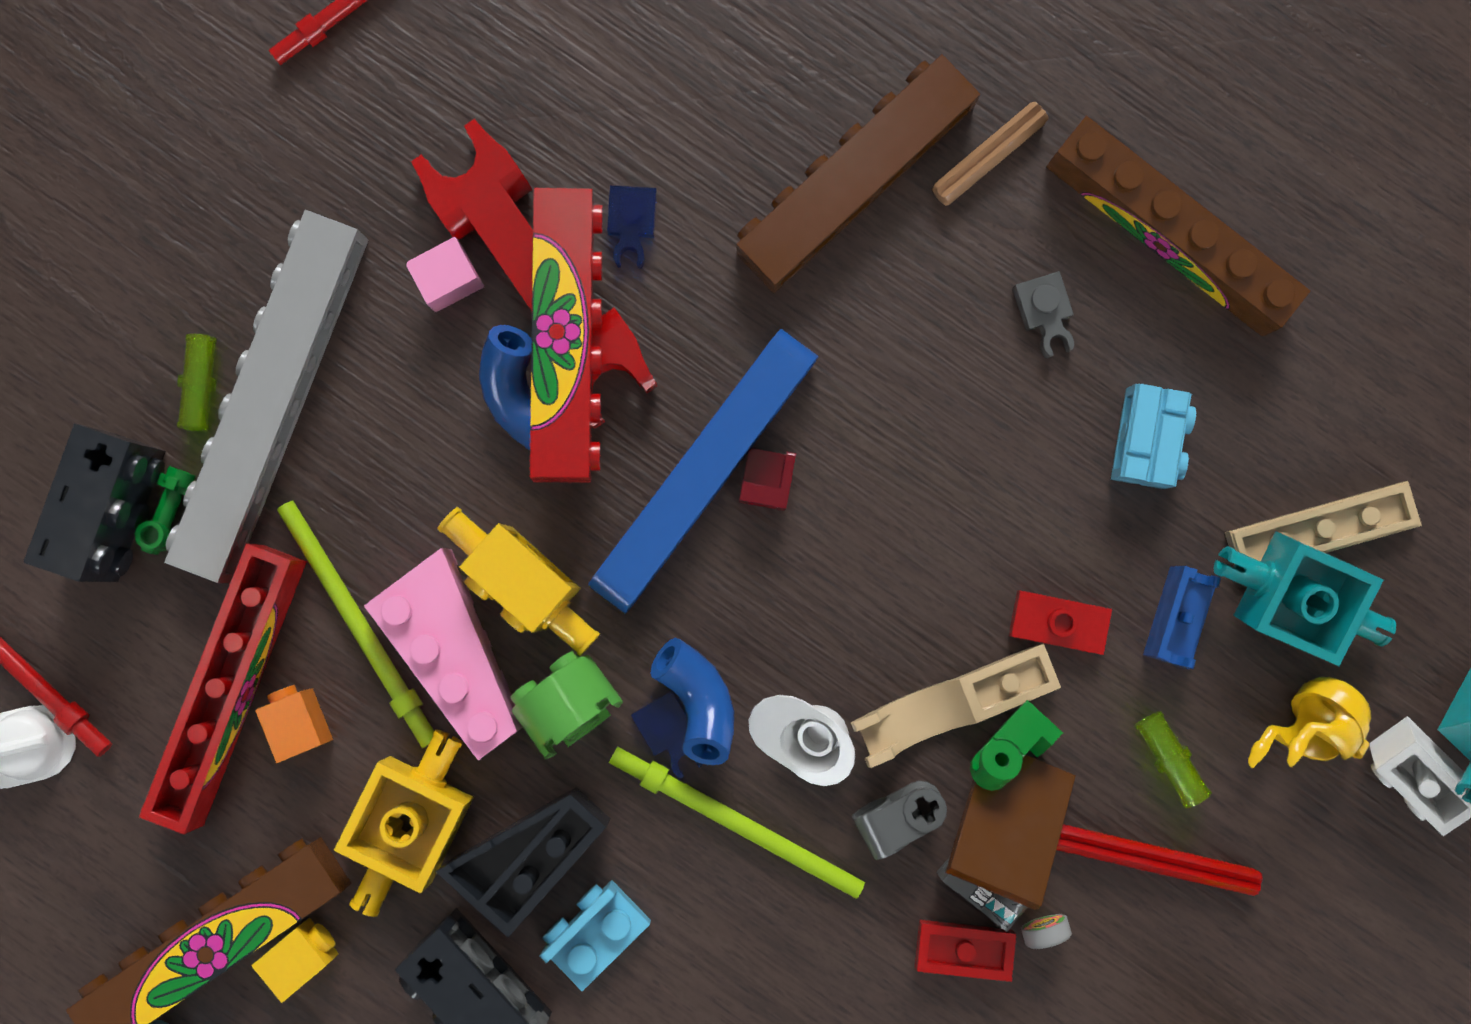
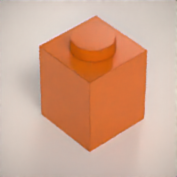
M295 685L280 689L267 695L270 704L255 710L276 763L333 740L313 688L297 692Z

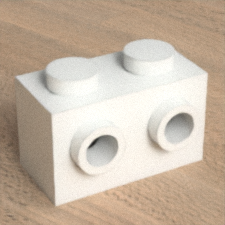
M1408 716L1369 743L1374 761L1371 764V769L1388 788L1393 786L1404 797V801L1409 809L1420 820L1424 821L1426 819L1445 836L1471 818V804L1461 799L1467 788H1465L1462 795H1457L1455 792V787L1461 780L1464 771Z

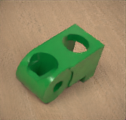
M1026 700L973 757L970 763V772L973 780L977 785L986 790L994 791L1001 789L1019 774L1022 768V758L1029 750L1038 758L1057 741L1063 732L1032 703Z

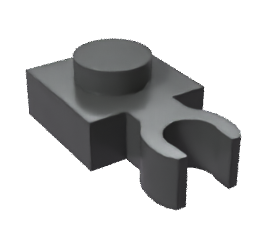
M1060 271L1016 284L1012 289L1026 332L1040 328L1042 334L1040 350L1042 355L1046 359L1054 355L1050 347L1052 338H1059L1063 341L1066 353L1073 350L1074 339L1071 333L1063 327L1062 320L1071 318L1074 313Z

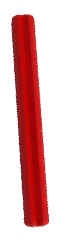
M1065 824L1062 826L1056 849L1062 852L1251 896L1259 894L1263 880L1262 873L1254 868Z

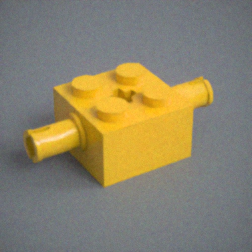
M459 507L453 509L440 523L437 530L444 533L468 555L467 559L459 566L468 575L464 580L466 586L485 601L487 598L495 599L502 605L504 609L500 615L520 633L524 630H530L533 633L542 630L546 631L550 628L575 650L579 657L598 638L600 633L593 630L568 607L571 599L581 588L513 527L498 523L487 535L463 514Z
M436 729L418 767H412L392 756L377 762L334 849L335 852L368 867L354 897L349 903L354 910L359 911L361 906H365L371 895L362 914L377 917L393 881L420 894L433 882L437 874L436 871L440 868L474 799L473 796L447 784L444 779L459 747L463 744L457 737L453 736L452 739L449 738L447 740L449 733ZM404 814L410 817L409 824L413 826L408 832L401 829L403 821L399 817Z

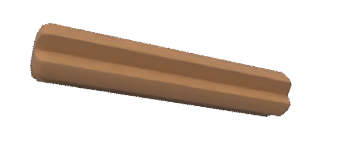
M1037 102L1028 104L934 184L932 191L936 198L945 206L955 201L1045 125L1048 120L1045 110Z

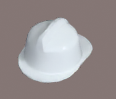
M785 695L765 698L753 708L749 717V733L755 744L768 756L811 784L821 786L838 784L849 776L855 764V749L845 721L837 712L825 706L810 705L794 696Z
M43 705L27 706L0 713V789L47 779L60 773L70 763L76 749V736L73 733L66 735L53 722L55 716Z

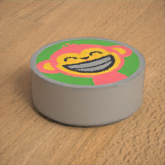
M1063 914L1043 916L1031 920L1021 927L1025 945L1031 949H1044L1059 945L1067 941L1072 935L1068 918Z

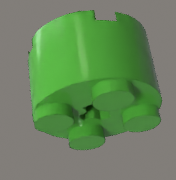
M573 651L563 655L549 667L553 673L538 685L532 680L510 696L515 704L512 709L513 715L545 759L557 754L552 747L553 745H558L564 741L569 747L611 716L606 709L610 703L617 708L623 704L621 697L590 655L579 657Z

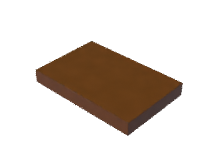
M1025 755L1022 758V768L1019 774L999 790L990 791L983 789L973 780L945 873L1031 909L1037 910L1043 903L1076 775Z

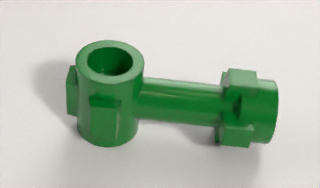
M168 466L166 474H160L157 484L165 489L152 521L138 524L134 534L135 540L142 551L158 555L161 551H167L166 541L173 529L171 526L183 495H185L189 485L195 481L196 475L172 466Z

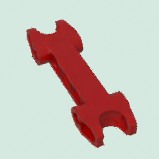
M473 119L464 125L476 151L474 165L466 174L455 178L442 176L422 154L412 160L411 163L423 185L428 203L451 236L456 237L459 241L476 229L532 311L533 229L515 205V202L533 191L508 151L497 143ZM613 307L602 315V328H593V346H601V374L612 369L625 371L636 380L646 393H649L658 385L643 359L636 337ZM592 375V391L594 382L600 375ZM602 414L601 423H592L594 429L605 423Z

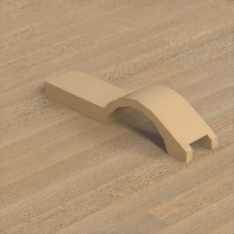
M1036 644L957 678L903 696L852 721L851 725L854 731H861L870 756L865 758L867 766L872 768L895 758L898 753L918 742L952 729L979 723L1017 707L1026 700L1031 701L1057 690L1061 686L1045 645Z

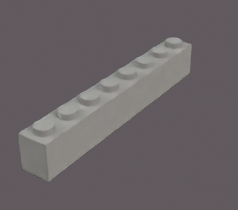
M304 210L301 220H296L292 225L288 235V246L290 248L284 263L278 264L272 274L270 287L273 291L267 306H263L255 317L253 323L255 336L249 350H245L237 362L236 375L238 379L232 394H227L221 402L218 412V418L221 420L215 436L209 438L204 445L201 453L202 469L197 481H193L186 490L183 499V505L186 509L180 524L174 526L168 535L166 550L169 552L164 563L216 583H231L245 544L250 542L369 241L358 229L308 210Z

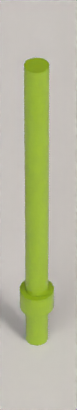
M289 501L277 509L279 515L392 698V701L389 702L398 719L404 718L421 748L427 747L433 737L434 730L420 709L423 705L414 688L409 690L295 502Z
M617 746L609 764L639 779L641 787L654 794L659 790L855 899L861 894L865 885L864 881L667 774L669 769L654 760L649 764Z

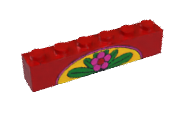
M534 188L530 478L533 482L591 483V471H600L601 445L600 442H592V423H601V394H592V375H601L602 365L601 346H593V328H602V299H593V281H602V252H593L594 234H603V205H594L592 189Z
M245 544L139 818L181 834L189 833L205 825L307 561L265 545Z

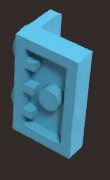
M613 880L603 889L595 884L577 902L576 905L581 911L569 923L562 917L542 937L547 944L544 946L539 957L545 963L551 959L581 991L609 966L651 923L648 916Z

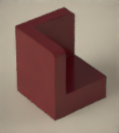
M755 448L750 449L739 503L785 511L796 453L787 451L786 454Z

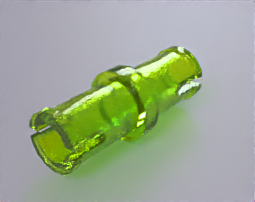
M186 334L183 374L178 375L177 386L182 388L177 428L190 431H208L211 391H215L217 387V380L212 378L217 338L204 334Z
M1157 711L1137 722L1135 728L1139 730L1157 761L1154 765L1158 772L1166 774L1182 800L1183 806L1191 808L1209 798L1212 792L1207 788L1189 759L1192 753L1188 746H1181L1163 717L1162 711Z

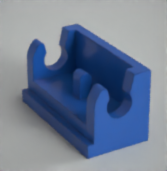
M1170 566L1143 655L1182 668L1194 669L1196 660L1193 658L1214 590L1219 588L1221 578L1197 573V569L1188 566Z

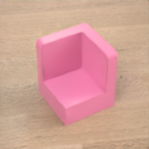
M456 237L409 260L406 264L426 304L435 312L484 287L464 247Z

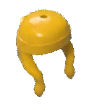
M1318 677L1304 683L1291 701L1292 712L1296 716L1295 723L1289 727L1268 726L1261 738L1253 744L1248 764L1251 768H1254L1268 753L1274 739L1288 747L1287 763L1290 767H1293L1302 756L1324 761L1334 759L1338 755L1344 760L1351 757L1361 759L1370 746L1369 742L1365 739L1370 730L1371 710L1369 703L1357 689L1336 678Z

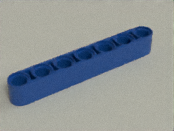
M780 329L595 573L588 584L589 588L624 614L631 609L819 357L783 329Z

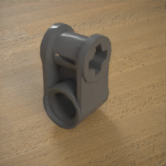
M918 780L886 797L876 799L861 807L852 815V819L873 858L880 860L897 853L910 842L940 827L947 816V806L935 785L927 781ZM924 797L927 802H930L929 807L931 811L923 815L917 809L915 800Z

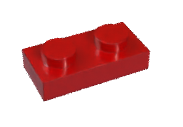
M919 919L915 969L917 972L1012 982L1016 933L1012 929L1007 932L1002 928Z

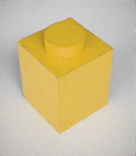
M308 918L251 966L279 1001L283 1003L327 966L339 953L334 948L335 941L330 932L319 923L315 925Z

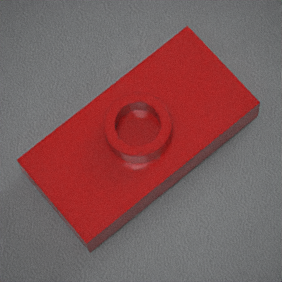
M1017 590L1009 636L1104 655L1112 609Z

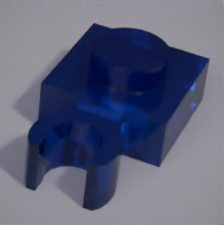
M610 185L607 232L608 235L621 236V240L614 250V261L618 268H621L622 254L629 250L635 251L638 254V269H642L644 266L645 254L640 244L641 237L654 238L656 188Z
M670 691L632 713L631 716L654 756L666 749L671 755L672 771L678 778L682 779L684 773L678 765V760L685 755L682 747L687 730L688 717L674 692ZM696 762L699 768L702 767L701 763Z

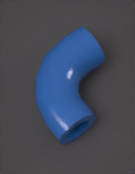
M498 325L489 331L482 349L479 380L483 399L495 421L514 440L530 451L531 388L527 382L526 370L532 356V338L516 327Z
M679 638L670 639L657 653L651 666V677L673 691L685 707L688 717L687 730L682 747L685 755L701 764H722L729 758L734 735L735 711L728 687L716 667L701 653Z

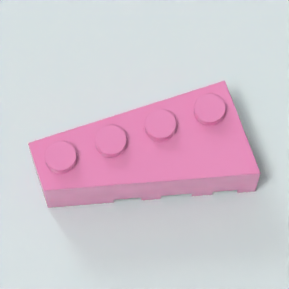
M440 548L365 604L364 607L476 759L480 760L523 727L512 713V709L515 706L510 698L512 694L502 670L498 667L491 649L492 645L473 606L474 602L458 570V563L452 549Z

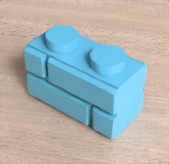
M1134 384L1126 388L1111 474L1112 480L1168 489L1176 487L1177 480L1184 479L1189 461L1188 453L1182 452L1185 434L1192 432L1196 420V408L1190 406L1192 394L1145 384Z

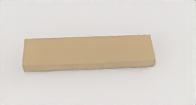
M1405 481L1225 532L1228 546L1261 561L1275 531L1324 553H1328L1422 525L1409 482Z

